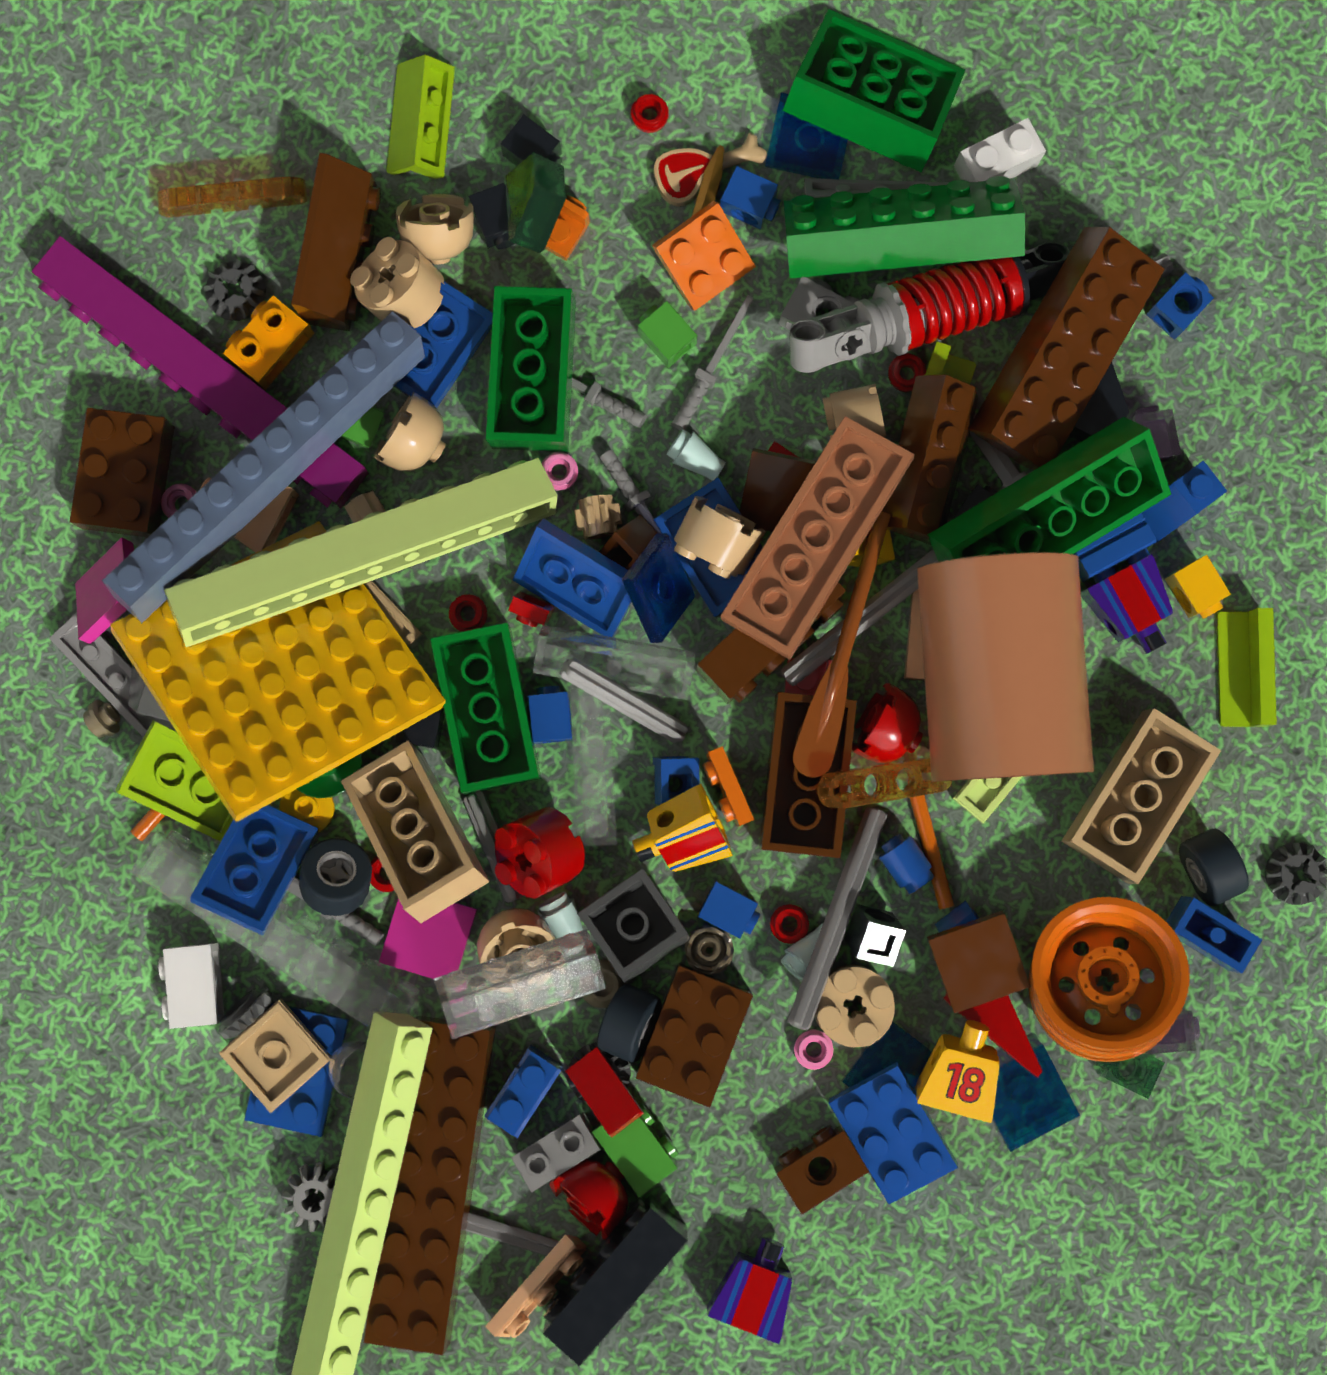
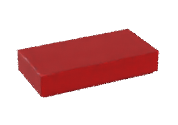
M598 1047L565 1070L610 1137H614L644 1114Z

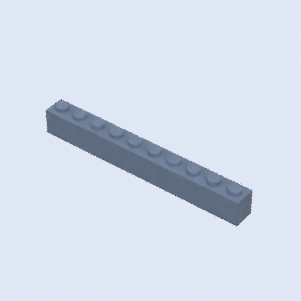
M392 311L102 580L112 596L137 620L143 623L167 600L164 589L172 587L182 579L191 578L425 358L421 335Z

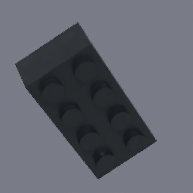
M652 1194L645 1202L639 1197L631 1205L625 1214L626 1220L621 1230L618 1232L615 1229L606 1240L602 1239L598 1245L600 1250L597 1253L596 1259L593 1262L588 1258L585 1259L572 1275L574 1280L570 1284L571 1288L566 1293L562 1289L558 1290L545 1307L547 1311L543 1316L546 1320L543 1335L579 1367L688 1241L687 1225Z

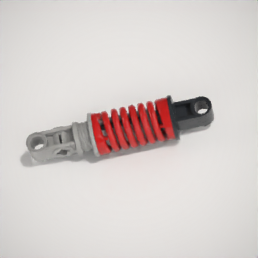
M1047 242L1035 248L1025 250V256L957 262L952 265L946 264L939 269L934 268L926 273H918L912 278L905 277L899 281L877 284L872 300H858L854 305L835 309L826 314L793 323L789 329L790 364L799 372L810 373L844 360H852L866 353L874 354L880 352L883 347H887L891 353L900 356L906 354L909 350L922 346L923 343L930 344L937 339H946L950 334L955 336L962 333L963 330L971 331L976 326L983 327L990 321L998 322L1002 319L1023 316L1029 308L1030 300L1046 295L1069 255V249L1060 243Z

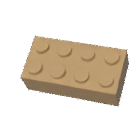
M1155 708L1142 711L1061 842L1127 884H1139L1221 750Z
M409 740L341 781L403 909L417 921L423 923L489 883L426 758Z

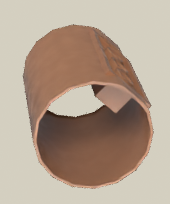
M1065 553L1003 554L954 559L917 568L932 782L1094 772L1078 556Z

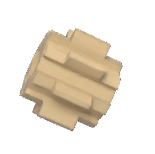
M595 495L578 500L579 509L574 510L577 530H583L584 539L611 537L618 530L617 525L622 524L620 505L613 502L612 495Z

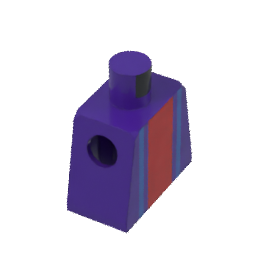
M1152 554L1081 592L1083 600L1117 642L1135 634L1146 654L1167 643L1156 623L1173 614V609Z
M762 1237L755 1257L738 1251L708 1303V1317L780 1344L792 1285L790 1271L778 1267L785 1246L773 1239Z

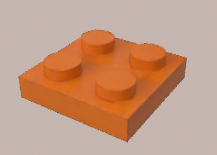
M712 201L651 245L684 300L694 311L756 267L721 206L715 201Z
M723 746L708 752L706 755L708 762L702 766L711 787L718 784L724 798L719 800L718 803L726 822L734 820L736 827L753 821L754 817Z

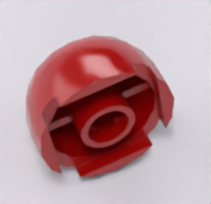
M885 683L883 687L887 692L883 696L877 692L872 696L855 728L862 727V732L857 743L852 742V752L877 763H891L900 759L906 752L913 753L923 737V733L919 731L921 724L919 707L913 698L896 686Z
M585 1159L550 1181V1188L556 1197L561 1192L567 1197L566 1201L573 1209L568 1211L594 1235L597 1236L601 1231L602 1239L606 1240L626 1214L628 1195L621 1183L625 1177L609 1161L603 1165L596 1160Z

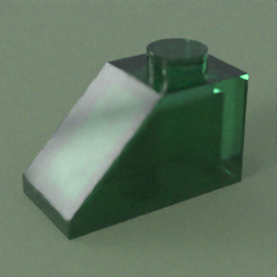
M532 153L505 175L508 236L510 242L541 253L547 245L566 200L563 165Z

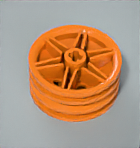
M1117 897L1086 899L1067 907L1057 914L1041 933L1033 953L1028 976L1030 1003L1043 1030L1053 1041L1068 1052L1099 1062L1124 1061L1147 1052L1168 1033L1180 1014L1188 995L1190 980L1189 964L1177 934L1162 917L1151 909L1137 902ZM1117 938L1126 940L1129 945L1128 949L1124 951L1114 947L1113 941ZM1077 943H1085L1089 948V952L1084 956H1079L1073 951V946ZM1142 969L1152 971L1154 981L1151 983L1143 982L1140 978V971ZM1101 976L1107 977L1108 982H1114L1109 992L1103 991V985H1096ZM1065 979L1075 984L1074 989L1070 992H1063L1059 988V982ZM1129 1006L1140 1010L1141 1015L1139 1019H1129L1125 1014L1126 1007ZM1093 1009L1099 1012L1100 1021L1097 1024L1090 1025L1085 1021L1084 1016L1088 1010Z

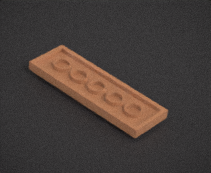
M844 416L720 616L721 620L790 660L914 459V454Z

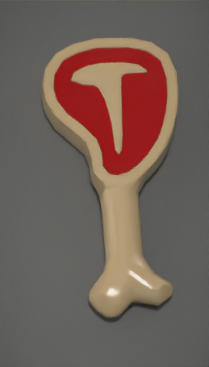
M748 133L746 141L741 147L724 153L723 170L746 161L763 164L767 157V152L758 146L756 135ZM693 148L675 149L660 155L656 159L653 171L658 191L663 199L670 205L677 207L691 203L699 193L704 172L713 155Z

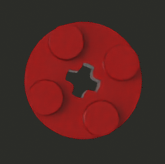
M545 807L498 828L495 832V856L497 860L495 874L500 883L503 885L509 884L519 894L536 899L568 883L575 876L579 875L584 866L585 852L580 835L574 838L568 827L573 824L570 819L557 809Z

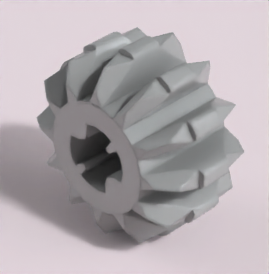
M318 1162L315 1165L314 1172L307 1164L302 1165L299 1168L300 1176L291 1174L287 1179L292 1188L285 1189L282 1192V1198L293 1201V1203L284 1208V1213L287 1215L295 1211L299 1216L294 1220L296 1227H299L305 1219L308 1220L309 1232L317 1230L319 1221L325 1228L335 1184L333 1179L338 1171L337 1167H333L327 1175H324V1162ZM313 1188H315V1194L321 1191L324 1195L320 1206H317V1201L312 1204L308 1199V1196L313 1192Z

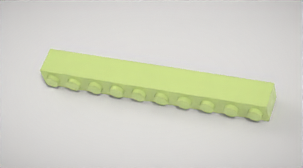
M539 458L530 461L521 460L513 463L505 470L493 474L484 473L478 475L471 482L457 487L446 486L436 494L423 499H409L399 507L386 512L377 511L370 513L362 520L352 524L333 526L318 536L309 539H296L284 548L272 552H259L247 561L235 565L219 566L210 574L196 579H182L172 587L164 590L169 608L187 648L555 515L558 495Z
M373 1013L291 1375H354L433 1029L409 1014Z

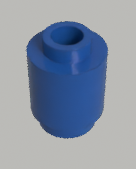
M899 833L881 846L884 853L879 856V859L900 888L904 887L909 894L920 889L935 877L930 870L932 867L931 863L911 835L904 839Z

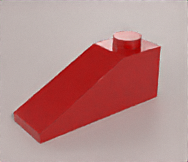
M946 994L943 1000L951 1006L948 995ZM1008 995L958 1012L966 1020L985 1024L989 1028L987 1037L1034 1077H1038L1042 1073V1068Z

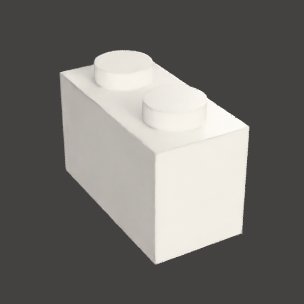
M1026 118L960 151L954 168L960 179L968 182L986 181L993 176L1014 178L1037 167L1046 150L1029 118Z
M209 943L163 949V957L159 958L158 968L160 979L166 982L167 996L162 998V1014L165 1020H169V1029L220 1023L221 1018L224 1016L219 944Z

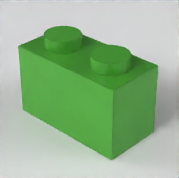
M642 1102L639 1106L644 1114L614 1137L608 1135L600 1122L592 1128V1134L638 1197L678 1169L677 1161L674 1158L679 1154L666 1135L659 1138L652 1129L651 1125L656 1121Z

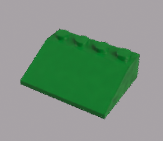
M828 9L795 76L783 111L922 173L966 70Z

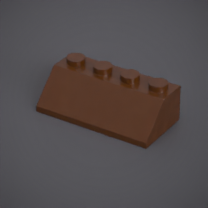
M320 152L291 304L300 318L309 325L350 331L351 321H358L361 303L356 298L355 289L350 283V278L353 271L364 262L365 247L371 248L374 225L369 223L372 210L378 211L381 189L376 187L371 173L329 154Z
M948 375L916 376L898 446L913 453L914 459L882 512L891 515L887 530L931 545L928 534L947 523L970 434L968 428L973 422L978 403V396L974 386Z

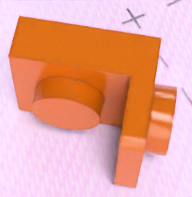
M556 194L552 200L553 208L533 240L536 244L567 261L590 224L589 213L586 211L587 207L578 199L572 196H567L565 199Z

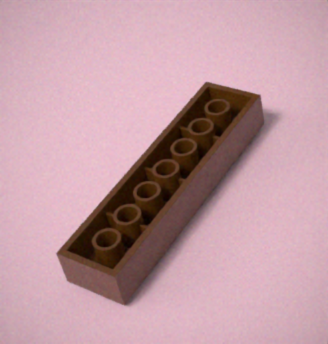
M417 1016L415 1017L416 1019L433 1029L369 1304L363 1343L443 1355L451 1343L467 1232V1218L470 1212L496 1026Z

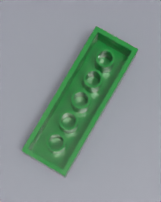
M993 176L986 181L978 182L954 180L947 185L938 186L914 184L907 189L897 190L880 187L872 189L867 193L852 194L851 192L840 191L833 193L830 197L814 198L810 195H800L792 200L784 201L790 278L1025 256V210L1015 178Z
M1122 417L929 533L928 538L938 562L1017 553H1065L1073 555L1170 496L1171 491L1150 428Z

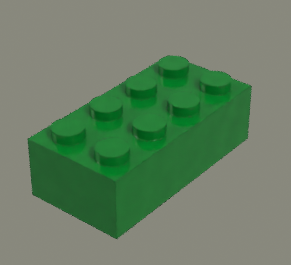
M494 286L486 441L492 449L568 452L576 299L570 288Z
M508 622L430 638L441 695L446 700L443 706L461 793L470 794L542 779L535 744L533 743L532 729L514 640Z

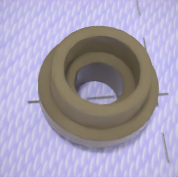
M95 700L89 704L88 710L83 714L86 726L95 736L103 738L106 735L113 736L119 732L120 725L118 722H120V715L113 705L100 700Z

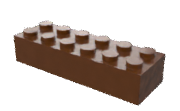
M1084 227L968 429L1026 468L1036 470L1056 458L1165 269L1111 227Z

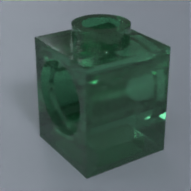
M1143 1053L1133 1058L1135 1067L1132 1073L1127 1076H1121L1118 1069L1120 1061H1096V1065L1100 1066L1098 1075L1149 1099L1165 1062Z

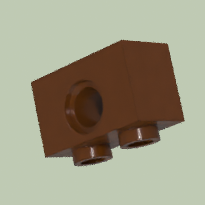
M828 1125L812 1135L813 1143L800 1151L798 1146H795L778 1157L780 1164L774 1167L775 1172L801 1215L869 1172L841 1126L833 1129L831 1125ZM816 1157H825L829 1160V1168L822 1175H813L808 1170L809 1163Z

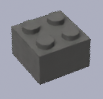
M643 868L577 913L625 984L690 940L687 931Z

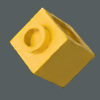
M1207 555L1165 578L1188 618L1200 614L1202 619L1207 618L1224 608L1220 601L1231 595Z

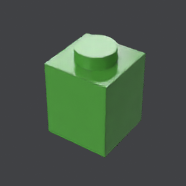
M668 301L659 308L656 305L651 306L639 318L641 323L638 325V335L667 368L672 366L697 344V334Z

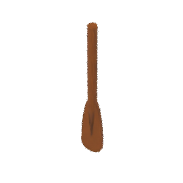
M882 511L870 529L833 661L827 668L815 691L794 749L793 764L797 771L806 777L815 778L824 775L829 771L833 762L845 710L848 687V663L891 517L890 514Z

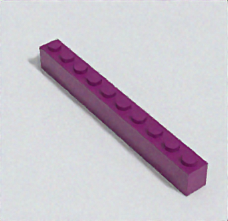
M59 236L31 271L42 281L38 286L40 290L56 302L63 297L72 305L68 311L86 325L91 319L102 328L98 331V334L115 347L121 342L129 347L132 351L128 356L145 370L150 365L154 366L162 373L158 377L162 383L176 393L182 388L192 395L188 402L206 416L210 411H213L221 417L222 420L218 425L236 439L242 433L253 441L287 409V407L61 236ZM333 443L293 482L298 485L301 480L305 481L313 487L309 494L327 508L331 503H334L341 509L369 472L362 464Z

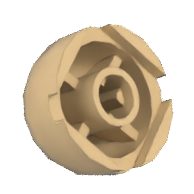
M429 194L422 196V203L412 206L411 199L397 207L396 219L400 239L411 243L432 264L438 265L449 262L450 258L459 255L466 249L472 239L474 227L473 205L469 203L468 206H464V198L448 194Z
M413 392L403 403L391 422L392 426L386 435L388 440L385 442L381 439L374 453V458L395 470L408 472L420 469L428 460L435 463L446 446V443L441 441L444 423L437 408L428 400Z
M513 908L503 910L492 916L482 927L477 940L480 967L488 981L500 988L518 989L524 987L522 982L533 978L536 982L542 980L553 969L558 957L554 934L542 917L527 909Z

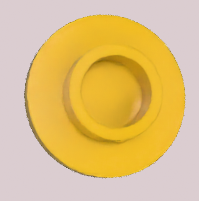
M295 789L281 798L279 810L318 828L319 833L332 821L335 804L333 797L314 798Z

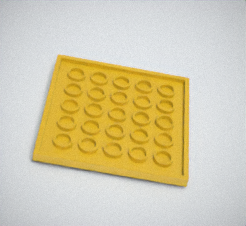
M319 521L262 549V551L272 552L284 548L296 539H309L326 532V529ZM258 551V552H256V553H254V554H252V555H250V556H247V557H245V558H243V559H241V560H239V561H237V562H235V563H233V564H231V565H235V564H238V563L247 561V560H249L253 555H255V554H257V553H259V552H262V551ZM364 584L187 648L167 600L143 623L130 614L110 624L112 634L235 822L444 708L443 704L446 702Z

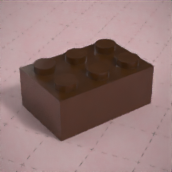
M87 408L70 523L84 530L149 537L160 527L162 516L161 498L166 489L175 426L165 417Z
M678 963L638 1066L636 1079L710 1108L752 1000V992Z

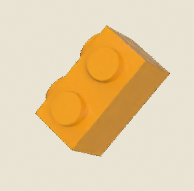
M274 295L267 302L262 301L257 305L251 314L252 320L243 330H237L231 335L226 343L227 349L223 352L233 365L264 390L270 386L314 334L308 323Z

